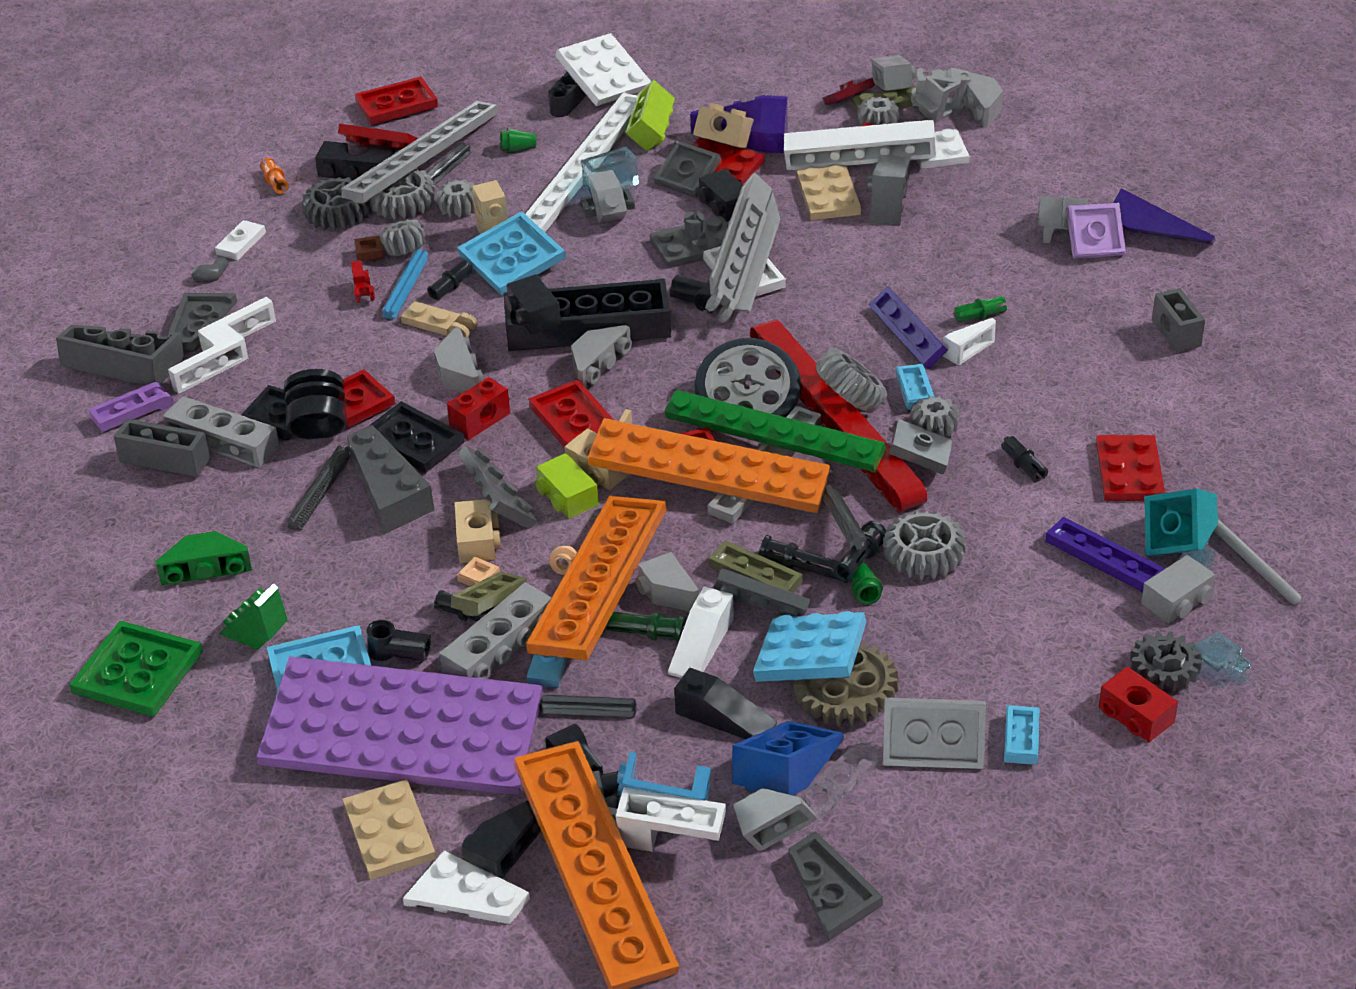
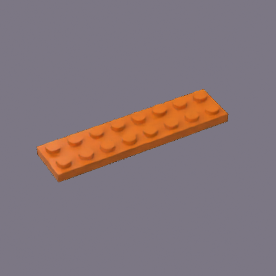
M604 418L587 460V465L812 513H818L831 466Z
M617 496L608 497L526 642L529 654L575 660L589 659L667 511L665 501Z
M579 741L515 757L514 768L608 989H628L678 974L679 964Z

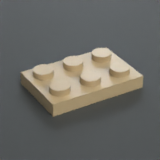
M846 165L807 168L797 171V180L811 220L861 215V205Z
M407 779L342 798L370 880L436 860L434 847Z

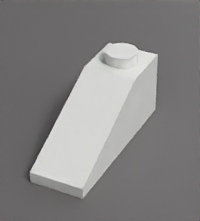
M706 586L703 587L690 610L668 669V675L682 678L689 667L704 672L734 620L733 594Z

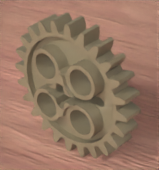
M864 642L858 649L850 677L794 680V695H796L797 704H802L803 712L811 711L813 719L823 715L825 724L834 718L836 719L837 726H840L843 719H848L850 725H854L855 718L858 717L863 722H867L866 715L869 713L878 717V708L884 709L885 698H895V692L899 690L898 671L895 669L894 660H889L887 652L879 654L878 646L868 650L867 642Z

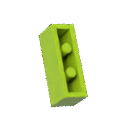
M655 80L650 82L638 93L625 134L647 151L654 145L658 147L666 137L664 133L670 124L668 120L674 110L672 107L675 97Z

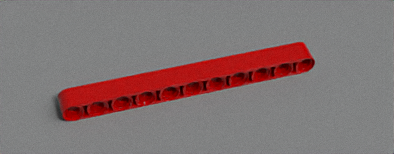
M778 319L750 328V338L766 340L779 346L795 362L801 377L799 398L807 408H811L809 409L810 411L821 414V424L824 423V427L885 442L886 451L875 472L864 469L860 470L868 474L866 477L878 491H883L880 493L893 508H897V513L927 502L926 489L921 480L901 458L889 453L890 445L860 411L825 383L817 373V363Z

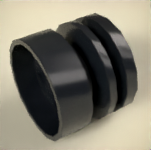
M308 369L298 371L285 380L286 428L290 434L298 438L311 440L333 437L346 429V406L343 403L345 399L343 391L344 380L341 375L325 369Z

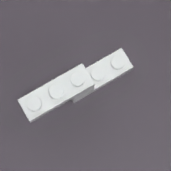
M265 297L198 330L203 352L168 369L173 390L180 394L247 360L248 354L244 337L276 322L273 302L268 297Z
M626 787L623 788L618 809L608 807L625 846L653 852L658 831L719 841L726 813V804Z

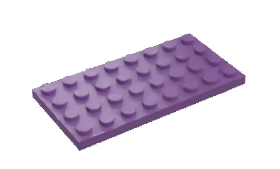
M289 656L257 754L258 765L397 782L407 779L409 783L520 795L522 784L514 768V758L530 753L543 694L542 685Z

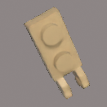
M416 301L401 315V322L403 324L448 336L454 328L460 327L465 338L470 335L469 329L474 330L478 326L476 317L471 314L469 315L465 312L458 314Z

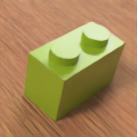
M567 453L536 466L537 479L535 480V485L538 492L542 496L546 495L551 500L554 509L557 512L561 511L568 519L599 505L597 484Z

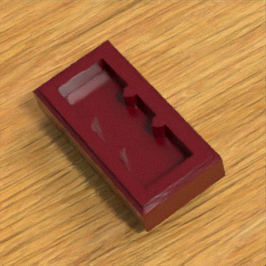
M873 78L855 85L853 81L839 85L840 91L823 97V101L826 105H831L871 89L875 86Z

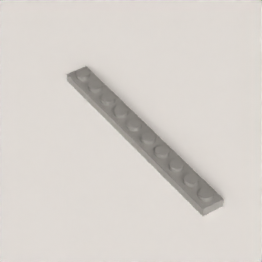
M480 101L474 102L341 188L342 198L353 200L354 203L359 204L367 202L368 199L381 193L382 190L396 183L397 180L408 175L412 170L423 165L430 158L437 156L439 152L449 148L450 145L462 139L471 131L476 130L483 123L488 122L489 119L498 114L497 105Z

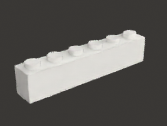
M934 120L784 133L786 170L824 168L832 165L872 164L874 162L878 163L880 155L911 157V160L936 158Z

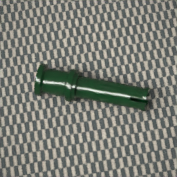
M613 612L604 630L647 635L652 641H657L658 638L676 640L678 644L687 618L686 616H679V618L663 617L660 613L656 612L650 614V616Z

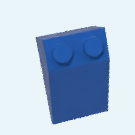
M787 721L732 745V784L743 786L748 792H756L763 788L794 796V794L808 788L843 741L844 733Z

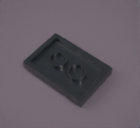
M402 401L370 424L412 466L425 473L465 442L464 433Z

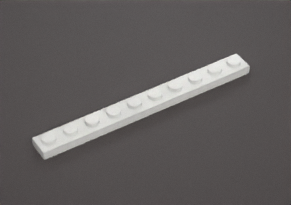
M622 93L526 212V215L544 232L548 230L588 179V174H592L625 132L637 99L636 95Z

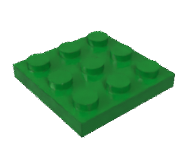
M119 621L69 684L71 693L155 717L202 654V645L197 641Z

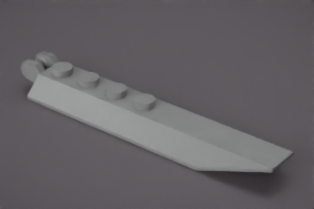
M755 172L741 188L709 278L710 294L712 296L708 299L705 308L711 312L719 304H722L724 307L720 310L717 318L722 323L726 322L733 312L749 313L751 311L780 222L773 189Z

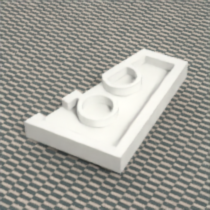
M446 851L441 853L403 897L404 906L415 908L417 905L432 907L434 911L447 913L448 910L468 914L469 917L507 924L514 920L530 900L528 891Z

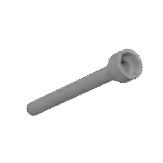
M1218 511V525L1214 532L1291 604H1299L1301 602V595L1220 521L1221 517Z

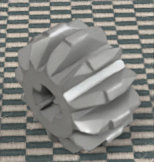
M880 96L863 100L858 110L859 123L861 126L864 122L874 125L898 123L899 111L896 102L890 101L889 97L881 98Z
M456 179L454 182L446 181V185L439 186L436 201L442 215L448 214L449 218L458 215L460 218L462 214L470 216L471 212H475L472 193L474 183H468L465 179L462 181H457Z
M407 219L391 223L390 226H386L380 232L382 247L391 256L406 255L407 253L414 252L425 243L423 228H421L417 220Z
M928 395L927 400L918 399L917 404L913 405L911 410V424L951 438L952 433L957 431L959 426L957 405L952 404L951 399L943 400L941 395L937 398H932Z

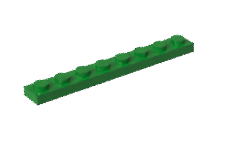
M680 390L674 392L664 410L665 416L668 419L703 428L709 427L710 430L875 472L886 451L885 442Z

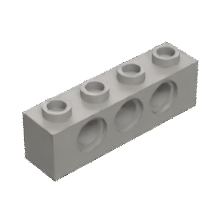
M185 396L178 400L163 415L166 426L204 432L209 451L259 468L280 448L276 427Z
M526 582L523 583L439 653L442 674L488 679L490 673L500 665L506 664L521 647H526V642L552 597Z

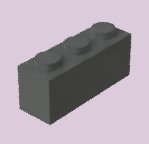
M127 418L113 436L120 463L198 477L210 460L204 432Z

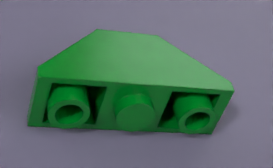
M217 531L184 536L156 560L161 585L178 584L180 582L209 579L230 574L237 575L252 571L248 546Z
M274 583L265 591L259 587L222 621L226 627L219 634L257 650L262 647L288 621L278 587Z

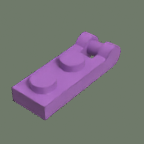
M153 382L88 410L90 418L100 431L104 432L123 424L127 418L135 419L157 409H167L173 405V398L169 393L165 392L164 387L159 382Z

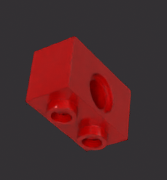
M490 377L446 403L449 426L464 433V438L470 440L511 414L508 389Z
M1129 667L1124 668L1101 686L1099 708L1102 709L1106 716L1115 718L1125 725L1133 735L1140 736L1150 743L1175 723L1178 701Z

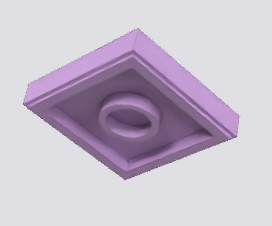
M1119 203L1071 205L1066 208L1073 259L1122 256L1126 254Z

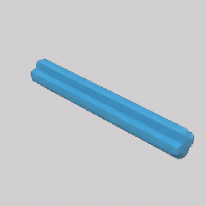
M417 249L412 255L382 308V316L385 319L393 320L396 318L428 260L427 251Z

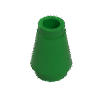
M508 128L506 131L500 132L501 151L511 153L536 148L535 133Z
M862 563L852 576V593L857 601L869 605L880 599L883 586L869 567Z

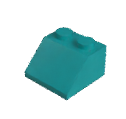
M1195 488L1144 496L1145 551L1147 557L1202 550L1218 525L1217 494Z

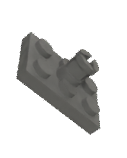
M694 211L688 212L683 217L684 225L650 233V242L667 269L703 260V251L722 245L728 228V224L723 217H710L705 220L704 214L697 211V220H694Z

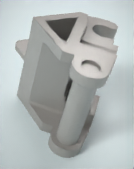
M918 68L915 77L917 88L912 89L910 96L912 106H918V110L929 120H934V123L948 117L952 112L961 111L963 109L962 100L966 86L971 81V73L956 68L946 71L936 69V71L932 70L931 75L926 77L923 75V69ZM955 89L953 98H949V93Z
M1063 196V198L1040 197L1038 224L1043 226V243H1051L1054 229H1069L1066 212L1068 206L1088 205V199L1066 198V196Z

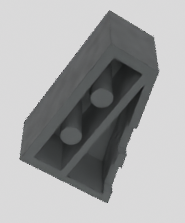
M880 155L878 163L874 162L867 183V191L872 192L870 223L901 225V213L904 209L902 200L906 198L911 157Z

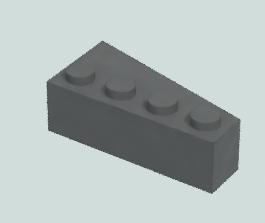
M70 325L56 337L60 366L145 386L153 382L162 383L169 376L168 369L184 360L181 333L171 332L170 337L158 336V331L150 330L146 331V335L131 334V329L120 328V330L106 332V327Z
M373 425L362 428L347 436L351 462L364 487L365 494L371 503L383 535L434 511L431 485Z

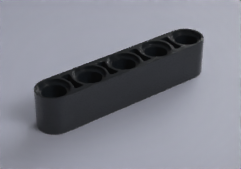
M568 72L548 91L550 114L555 117L569 115L587 96Z

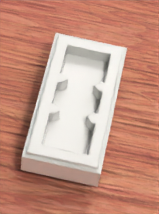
M243 220L215 247L216 255L239 260L266 233L265 226Z

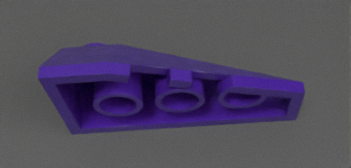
M761 95L755 97V100L746 102L740 100L735 101L733 105L724 106L723 111L731 113L732 109L746 112L745 117L753 119L747 149L759 152L784 153V133H788L787 96ZM699 110L690 113L691 134L694 132ZM725 118L721 122L722 130L727 126Z
M1122 188L1113 202L1119 203L1123 230L1207 244L1215 242L1214 235Z

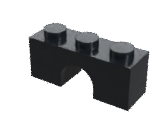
M324 141L315 156L318 177H340L341 179L350 177L351 180H355L394 155L395 147L371 145L369 150L363 154L350 155L348 143Z

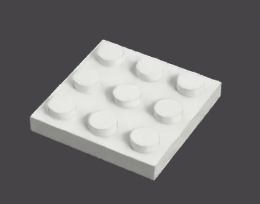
M611 33L557 49L555 54L558 61L595 106L617 100L622 93L631 95L639 93L651 82Z

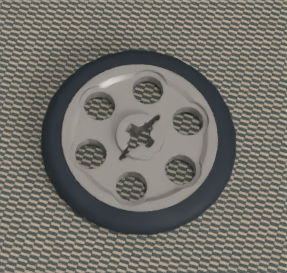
M739 338L716 347L703 359L697 369L694 389L696 395L715 399L714 395L716 392L724 390L730 394V397L723 402L739 406L749 405L755 410L787 417L799 400L801 377L795 362L779 346L766 340ZM748 355H753L757 357L758 362L755 365L748 366L743 363V359ZM721 366H729L733 371L728 376H721L717 373V370ZM775 369L781 373V376L776 380H770L765 374L767 371ZM746 381L751 382L750 389H744ZM768 394H774L779 400L776 404L768 405L763 402V398Z

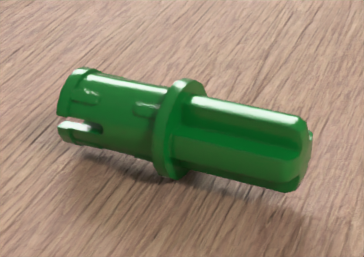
M1002 295L986 300L978 298L973 303L956 306L953 315L957 322L976 318L983 320L988 315L1006 312L1007 305L1000 306L998 304L1007 302Z

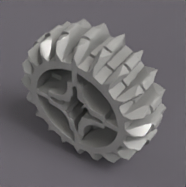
M415 168L408 175L403 176L396 183L382 190L381 193L369 199L371 209L376 211L378 216L383 214L385 219L392 216L394 220L398 217H403L405 220L406 216L409 215L415 218L416 213L424 214V210H430V205L434 204L435 185H433L430 175H426L425 171H419L418 168Z
M830 348L820 357V361L816 365L817 373L839 396L843 397L855 408H859L867 413L874 412L875 409L881 406L887 396V391L871 371L849 354L837 348Z
M928 509L925 513H919L915 510L913 515L903 513L902 518H894L893 523L888 525L885 537L883 538L885 559L889 561L890 567H896L898 574L907 571L909 579L916 574L919 575L921 581L925 575H930L935 580L938 573L946 578L948 571L955 572L957 565H961L964 553L966 552L964 530L959 528V522H952L950 516L941 517L940 511L936 514H930Z

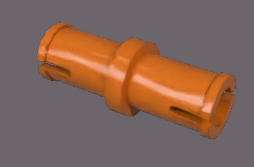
M264 158L266 165L261 161L260 169L264 172L266 182L272 185L273 190L277 194L285 193L282 187L287 191L289 184L284 178V172L279 166H276L272 158Z

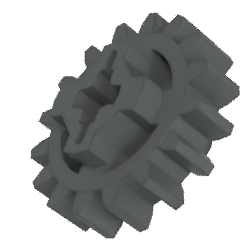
M1156 631L1153 638L1148 634H1144L1143 641L1136 640L1134 648L1131 649L1130 669L1152 684L1158 685V688L1161 690L1168 686L1172 692H1176L1177 685L1187 689L1189 681L1194 683L1197 681L1202 665L1200 660L1201 651L1195 650L1194 642L1186 644L1184 635L1178 639L1174 638L1171 631L1168 632L1167 636H1162L1159 631Z

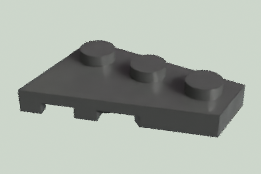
M183 293L168 337H170L171 332L181 333L183 351H194L200 344L198 330L224 318L237 303L236 293Z
M723 568L720 569L712 586L713 589L733 594V601L777 611L780 615H790L792 617L803 616L810 602L809 598Z
M816 831L789 847V859L827 940L832 939L883 905V896Z

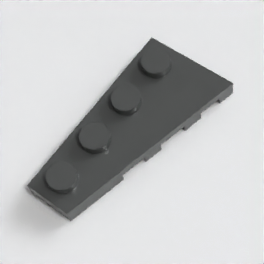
M465 445L458 454L468 471L475 475L473 478L475 483L484 489L481 492L484 498L492 501L489 505L491 510L528 529L532 528L538 520L530 512L532 509L531 505L516 495L519 491L514 485L503 479L505 476L504 472L490 463L492 458L488 453L480 448L474 450Z

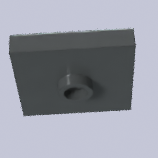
M677 141L653 180L656 184L697 198L699 178L714 173L722 159L720 154Z
M898 419L889 453L937 473L944 474L948 466L953 440Z

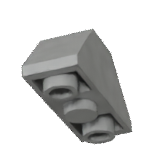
M971 73V81L967 84L963 97L966 108L971 109L974 120H978L982 127L986 128L1002 111L1003 90L994 78Z
M623 325L587 331L571 345L572 363L576 379L586 389L592 384H596L600 376L607 369L613 368L615 362L623 354L626 355L630 351L632 345L630 327Z
M460 327L454 328L434 349L436 371L442 387L464 393L484 379L481 369L476 370L478 369L475 354L471 353L469 338L463 337Z

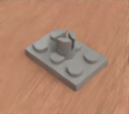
M885 698L883 766L984 769L986 701Z

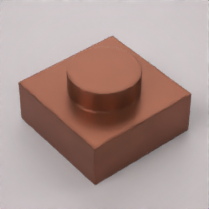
M380 235L354 239L357 261L383 259Z

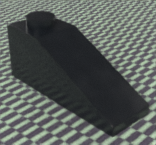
M689 667L674 688L675 714L742 739H748L777 725V720L720 678Z
M527 800L482 822L472 834H468L461 846L463 860L503 879L541 832L529 801Z

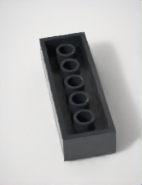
M665 279L550 288L549 291L560 305L561 325L533 335L524 326H520L515 313L508 310L505 303V296L508 294L507 292L503 293L508 351L571 346L587 331L623 325L630 327L631 341L671 337L670 308Z

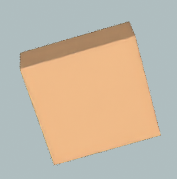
M474 556L457 574V579L463 584L472 586L500 572V568Z

